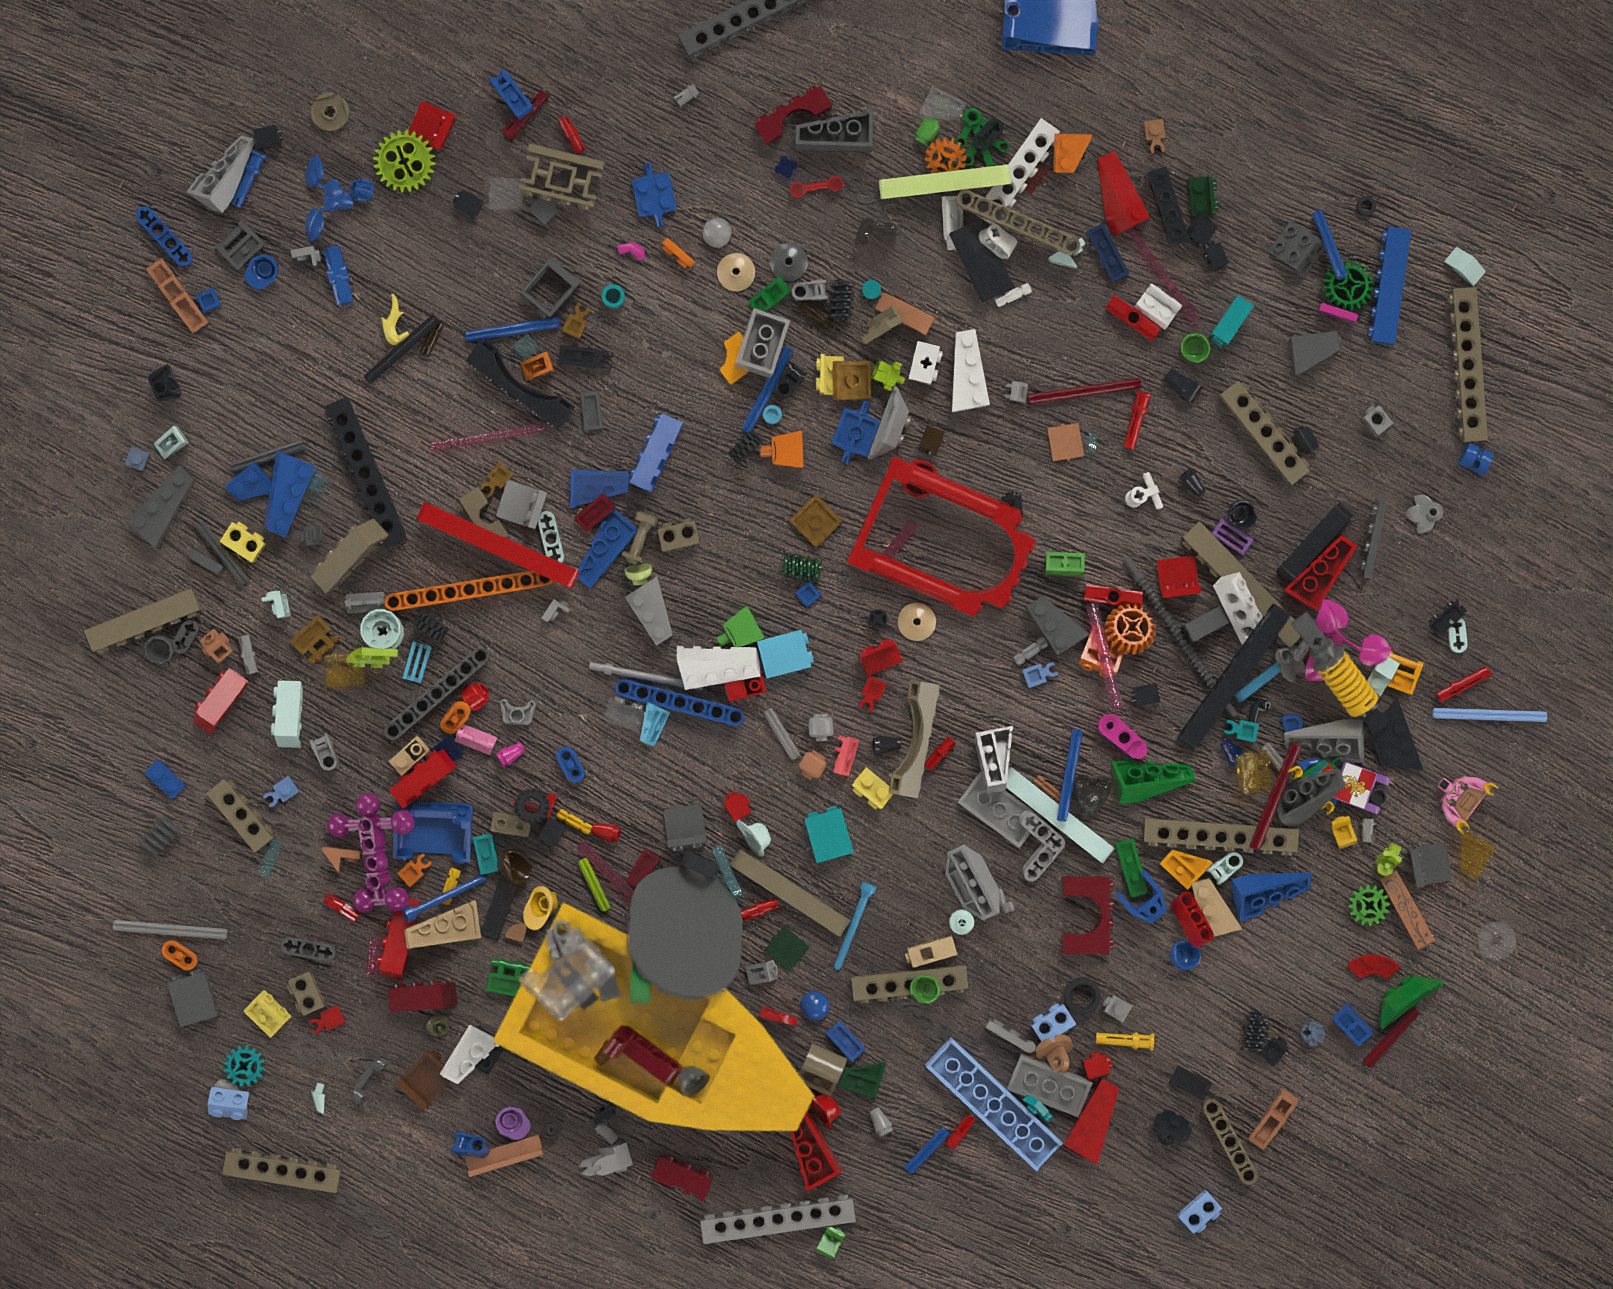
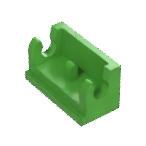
M1046 552L1045 575L1083 577L1085 553Z

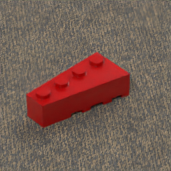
M409 898L407 906L416 907L421 904V901ZM391 910L394 914L392 919H388L386 930H389L388 937L383 938L381 948L384 949L383 956L379 955L377 967H380V976L403 981V968L407 965L409 955L404 929L416 925L418 916L416 920L408 923L403 916L402 910Z

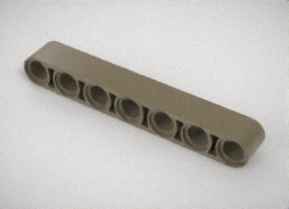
M961 191L957 196L956 202L961 209L1071 256L1080 249V242L1076 237L971 191ZM968 195L971 202L964 205L960 202V197ZM979 203H986L988 210L980 212L977 206ZM1002 210L1005 212L1006 218L998 220L995 217V213ZM1015 218L1022 219L1024 224L1021 228H1016L1013 225ZM1031 227H1040L1041 234L1037 236L1033 235L1031 233ZM1054 233L1059 237V241L1051 243L1048 240V236ZM1073 241L1076 244V250L1069 251L1066 248V243Z
M739 849L731 861L730 865L839 937H841L850 923L848 918L744 850Z

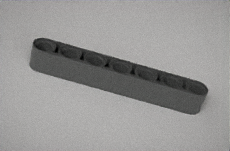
M483 647L474 649L388 723L384 729L385 736L388 739L394 740L405 734L483 667L490 659L489 651ZM480 650L486 653L484 661H478L476 658V653ZM464 663L471 665L472 669L468 674H464L461 670ZM451 675L457 679V683L453 687L447 684V678ZM435 688L442 690V697L439 699H435L432 695ZM421 700L426 701L428 704V708L424 712L418 709V703ZM406 713H410L413 716V721L410 724H406L403 720ZM392 725L396 726L399 730L395 737L389 734V728Z

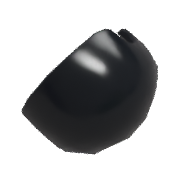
M1236 500L1229 506L1227 512L1229 523L1240 530L1250 529L1258 519L1255 507L1246 500Z

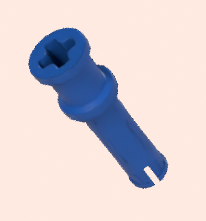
M254 150L251 151L252 155L245 166V173L234 198L230 202L239 208H242L255 176L260 174V167L263 161L267 159L266 156Z

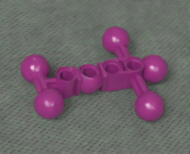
M364 793L357 799L356 808L365 817L349 819L346 815L337 813L332 815L327 821V829L332 836L338 838L346 836L349 831L359 830L361 848L363 849V854H366L364 866L369 871L365 873L367 876L366 885L369 889L362 888L353 896L355 908L361 912H370L377 905H386L390 910L401 911L409 903L408 893L400 887H393L387 893L385 892V887H388L391 883V877L388 873L389 869H386L388 859L383 851H386L384 829H393L398 834H408L414 828L415 820L413 815L405 810L397 811L392 817L381 818L377 814L380 809L379 798L375 794Z

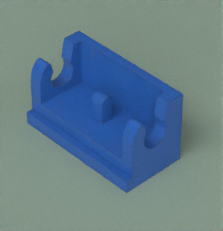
M1348 1002L1343 1004L1342 1008L1334 1013L1332 1019L1358 1047L1373 1034V1028Z

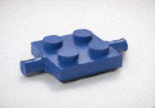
M651 162L648 163V167L647 163H644L646 175L631 180L639 218L646 216L655 217L656 228H660V225L664 227L662 215L677 210L669 172L662 174L653 173Z
M863 400L860 411L844 408L831 443L845 451L841 460L843 463L846 456L848 457L845 463L849 464L852 454H860L865 457L869 454L880 424L879 420L867 414L870 402L867 403L864 409L867 401Z

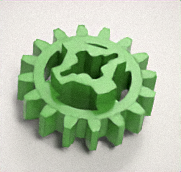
M1369 884L1365 885V889L1358 886L1359 892L1352 891L1355 896L1348 898L1352 901V904L1347 905L1348 908H1352L1349 914L1356 915L1354 921L1361 919V925H1364L1366 921L1368 926H1372V921L1379 924V918L1385 919L1383 913H1389L1385 909L1386 906L1390 905L1389 902H1385L1388 895L1382 896L1381 894L1384 890L1379 889L1376 891V885H1373L1372 889H1370ZM1367 892L1373 893L1370 897H1365L1362 895ZM1379 899H1380V901H1381V909H1380V910L1378 909V905H1377V902L1379 901ZM1357 900L1360 902V908L1358 911L1356 908ZM1363 900L1368 902L1372 901L1371 906H1373L1372 908L1375 909V911L1369 908L1365 909L1366 904ZM1367 913H1373L1375 915L1371 918L1364 917L1367 915Z

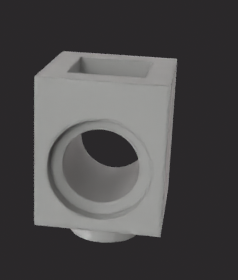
M1372 405L1364 411L1365 416L1362 419L1376 436L1393 424L1380 405L1377 407ZM1374 414H1378L1381 417V422L1378 425L1372 422Z

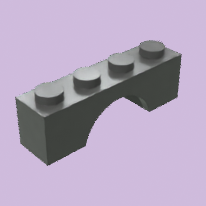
M571 164V166L578 168L576 178L586 180L588 170L596 172L595 169ZM562 170L556 176L558 180L553 185L562 188L569 185L572 171ZM543 189V191L552 192V190ZM536 196L529 203L530 207L528 209L546 227L559 214L556 206L557 199L546 201L540 199L541 196L539 198Z

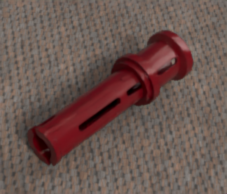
M540 89L530 101L535 109L520 120L517 116H513L511 118L512 121L500 131L513 142L515 140L514 137L526 128L525 124L549 99L548 95Z

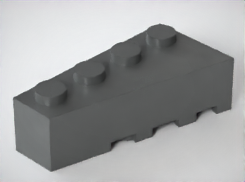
M873 109L861 113H852L847 116L833 117L828 120L796 125L795 150L872 152Z

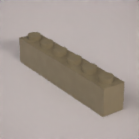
M190 588L84 630L92 652L98 651L101 654L109 651V646L116 644V647L127 644V639L134 637V640L140 639L145 636L144 633L151 630L154 633L162 630V626L169 623L170 626L181 622L180 618L185 616L188 619L198 616V611H201L202 608L194 588Z

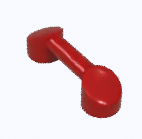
M831 176L828 181L806 185L796 182L791 185L790 193L793 197L800 198L805 192L830 188L833 191H839L843 187V180L839 176Z

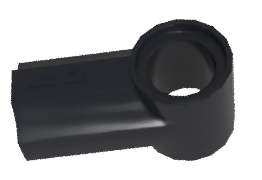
M1173 368L1170 369L1162 382L1178 392L1180 397L1191 404L1203 389L1198 383L1190 378L1187 379Z

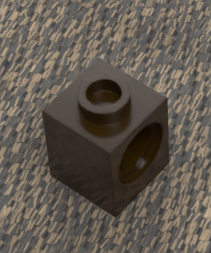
M927 425L919 448H922L921 452L930 456L933 453L937 454L945 431Z

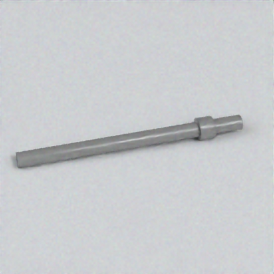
M590 662L589 669L604 672L606 675L616 674L685 688L682 679L615 667L610 663ZM703 687L693 688V690L702 691Z

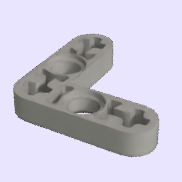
M1026 810L1020 814L1019 823L1042 842L1021 870L1022 876L1026 880L1033 882L1042 875L1063 850L1065 840L1036 814ZM1026 817H1029L1036 823L1034 827L1025 820ZM1040 827H1046V833L1043 836H1038L1037 832ZM1050 836L1058 841L1059 844L1057 846L1048 839ZM1041 853H1047L1048 855L1047 860L1044 862L1039 861ZM1031 869L1033 870L1034 874L1031 875L1027 871Z

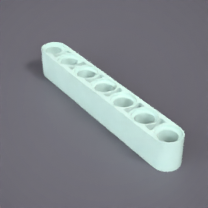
M1012 767L1009 768L1007 789L1101 863L1105 862L1115 848L1069 812L1066 822L1058 821L1059 804Z

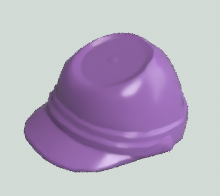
M505 1107L496 1116L495 1123L499 1134L513 1140H520L530 1131V1120L520 1108Z

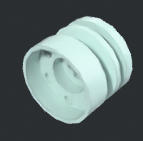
M376 609L369 612L363 618L361 636L371 648L396 649L403 640L404 627L392 612L385 609ZM386 628V631L388 632L387 635L383 634L381 636L379 630H384Z

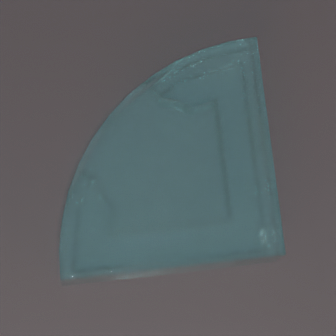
M1089 433L1086 452H1095L1096 434Z

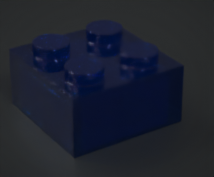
M450 735L430 749L431 752L434 750L439 752L444 749L453 762L464 755Z

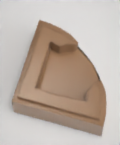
M525 923L515 924L508 929L504 937L523 942L527 926Z

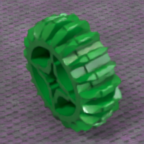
M1344 260L1343 265L1347 277L1343 279L1342 283L1333 284L1336 275L1331 266L1330 270L1332 273H1325L1329 279H1323L1322 281L1328 284V286L1322 287V290L1329 291V293L1324 295L1325 298L1332 297L1328 302L1329 304L1335 301L1337 303L1334 307L1338 308L1341 304V309L1346 310L1348 306L1351 312L1354 309L1353 305L1358 310L1361 308L1360 303L1362 305L1367 304L1364 298H1372L1367 292H1374V289L1369 287V285L1374 284V281H1368V278L1372 277V273L1366 275L1365 272L1368 268L1365 267L1361 270V262L1355 267V260H1351L1350 265H1348L1347 260ZM1350 271L1356 272L1362 281H1355ZM1347 281H1350V283L1354 285L1350 288V291L1347 290V288L1345 289L1344 286H1339L1346 284ZM1363 287L1361 296L1353 301L1354 289ZM1334 290L1343 291L1347 301L1339 298Z

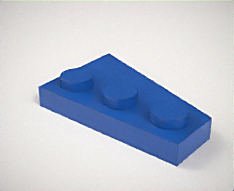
M571 470L570 508L593 502L602 493L610 497L627 492L629 471Z

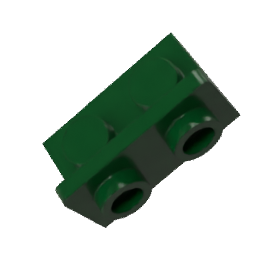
M1212 175L1188 178L1191 217H1195L1197 213L1203 216L1215 215L1216 210H1219L1218 198H1214V191H1217L1216 179L1213 180Z

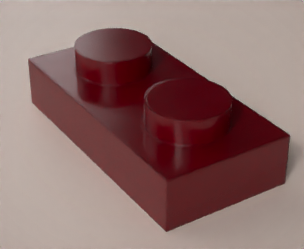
M602 493L574 518L587 532L615 509L616 506L605 493Z

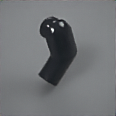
M1260 699L1254 702L1250 708L1248 721L1257 723L1259 713L1269 710L1271 702L1267 699Z

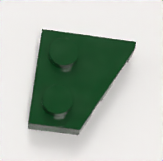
M886 1063L845 1068L839 1088L875 1099Z

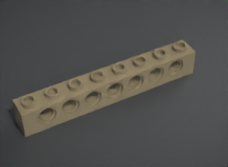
M1477 287L1452 289L1451 293L1448 294L1449 305H1452L1450 324H1453L1454 332H1451V342L1455 343V351L1452 352L1453 362H1456L1457 370H1454L1455 382L1458 381V389H1455L1456 401H1459L1457 419L1461 422V427H1458V437L1462 439V443L1487 441ZM1460 303L1467 305L1468 310L1466 313L1459 311ZM1461 322H1466L1469 325L1468 332H1463L1460 329ZM1463 341L1470 343L1469 351L1462 349L1461 344ZM1465 360H1469L1472 363V368L1469 371L1463 368ZM1466 379H1470L1473 382L1471 390L1466 389L1464 386ZM1468 398L1473 399L1475 402L1473 409H1469L1466 406ZM1470 417L1476 420L1474 428L1469 427L1467 424V420Z
M1144 818L1143 841L1147 842L1148 846H1158L1159 843H1166V847L1177 848L1178 844H1184L1185 848L1197 849V845L1204 846L1205 850H1216V847H1224L1223 851L1235 852V848H1241L1243 852L1254 853L1250 843L1257 826ZM1269 827L1260 848L1262 854H1273V851H1281V855L1292 856L1293 852H1298L1299 829ZM1166 828L1168 836L1160 838L1158 836L1159 829ZM1180 829L1187 831V837L1183 840L1177 837ZM1204 830L1206 832V839L1198 841L1197 833ZM1218 832L1225 833L1226 837L1223 842L1219 843L1216 841L1215 837ZM1238 833H1242L1245 837L1244 842L1241 844L1235 842V836ZM1276 836H1281L1283 843L1276 847L1273 844V839Z

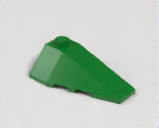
M1134 759L1111 761L1114 791L1120 804L1140 802L1196 780L1190 765L1174 763L1156 765L1154 761L1137 763Z

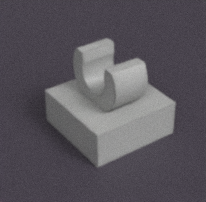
M1012 381V384H1006V387L1011 388V394H1005L1006 398H1009L1011 401L1026 403L1028 384Z

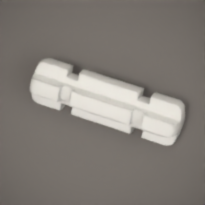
M1026 283L1021 285L1020 288L1017 287L1004 293L1003 296L1001 294L995 297L997 306H1003L1006 302H1012L1022 297V295L1031 293L1030 285Z

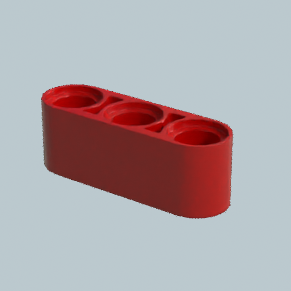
M1183 892L1174 898L1171 902V908L1190 943L1196 948H1201L1213 940V930L1194 896L1190 892Z

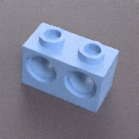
M1057 1003L1048 1009L1050 1012L1046 1015L1040 1014L1032 1019L1034 1023L1031 1026L1041 1041L1050 1038V1040L1055 1039L1054 1036L1061 1035L1076 1025L1063 1003L1061 1005ZM1059 1012L1066 1015L1065 1020L1061 1023L1055 1020V1016ZM1042 1023L1049 1024L1050 1029L1047 1033L1039 1031V1026Z
M1205 1189L1177 1215L1193 1234L1195 1232L1200 1233L1206 1228V1223L1210 1219L1215 1220L1221 1214L1220 1210H1222V1207ZM1206 1202L1213 1203V1208L1210 1211H1204L1203 1205ZM1194 1214L1198 1215V1222L1190 1224L1189 1217Z

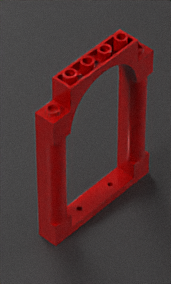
M893 455L848 556L847 563L893 580L975 617L976 612L980 613L984 603L981 602L982 600L1004 608L1005 604L1008 605L1013 595L1010 594L1013 587H1017L1020 580L1018 576L1020 570L1025 569L1028 563L1026 557L1029 552H1033L1036 542H1034L1033 535L1015 528V525H1020L1023 517L1020 515V509ZM896 479L905 484L913 485L990 518L993 522L1004 528L1014 545V559L1007 575L990 588L969 590L865 547L864 543L892 480Z

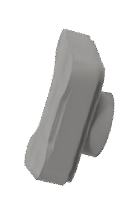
M502 699L500 706L503 722L515 725L531 724L536 702L531 700L524 707H514L506 699Z

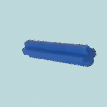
M942 1127L905 1165V1169L913 1174L949 1136L948 1130Z

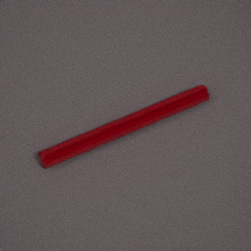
M1140 378L1033 393L1028 395V403L1031 405L1141 388Z
M1291 743L1251 840L1250 847L1254 850L1259 851L1292 773H1289L1288 770L1294 767L1301 751V746L1296 743Z

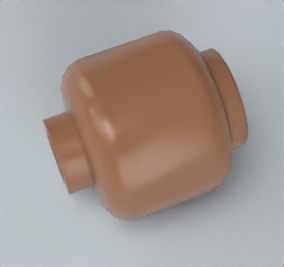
M814 750L807 752L799 764V768L802 770L801 775L810 780L812 777L820 778L827 766L826 757Z

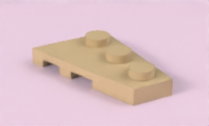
M1210 878L1191 883L1194 898L1213 930L1214 936L1242 929Z

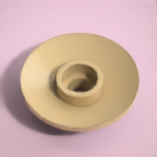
M729 254L718 265V280L723 287L730 291L745 290L754 281V264L744 254ZM734 268H738L740 270V273L738 275H734L732 273Z
M911 603L905 606L898 616L899 630L909 640L921 641L928 638L936 626L934 612L922 603ZM919 618L921 621L920 625H914L913 620Z

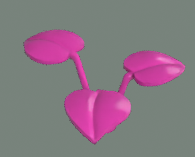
M1322 600L1316 617V625L1320 631L1324 632L1325 638H1331L1334 645H1340L1342 642H1345L1361 651L1359 653V660L1365 665H1377L1388 658L1392 649L1380 635L1372 634L1365 637L1361 643L1362 647L1343 637L1338 629L1344 628L1347 625V612L1334 601ZM1310 656L1305 667L1306 680L1324 681L1321 674L1314 670L1313 662L1315 659H1312Z

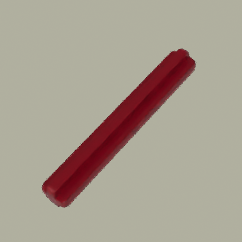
M1413 1006L1399 1019L1363 1059V1063L1367 1067L1372 1068L1420 1015L1419 1010Z

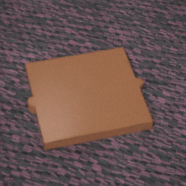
M1079 423L1061 424V426L1047 428L1053 461L1064 459L1069 461L1070 458L1084 456Z

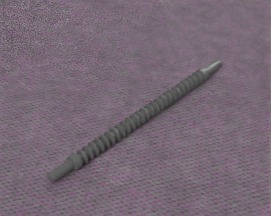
M1128 556L1123 561L1133 574V580L1139 583L1138 587H1142L1141 591H1145L1144 595L1148 596L1147 600H1151L1150 604L1154 605L1153 609H1157L1156 613L1160 614V618L1164 619L1163 623L1166 622V627L1170 628L1169 632H1173L1172 636L1176 637L1175 641H1179L1178 645L1182 646L1181 650H1185L1184 654H1188V659L1192 660L1191 664H1195L1194 668L1198 669L1197 673H1201L1200 677H1204L1203 681H1206V686H1210L1211 689L1216 679L1212 678L1213 674H1210V670L1206 669L1207 665H1203L1204 661L1200 660L1201 656H1197L1198 652L1194 651L1195 647H1191L1192 643H1188V638L1184 637L1185 633H1181L1182 629L1178 628L1179 624H1175L1176 620L1172 619L1173 615L1170 616V611H1166L1167 607L1162 605L1164 602H1160L1161 598L1157 597V593L1153 592L1154 588L1151 589V584L1147 583L1148 579L1144 578L1145 574L1138 570L1130 556ZM1229 702L1225 710L1233 718L1237 715V712Z

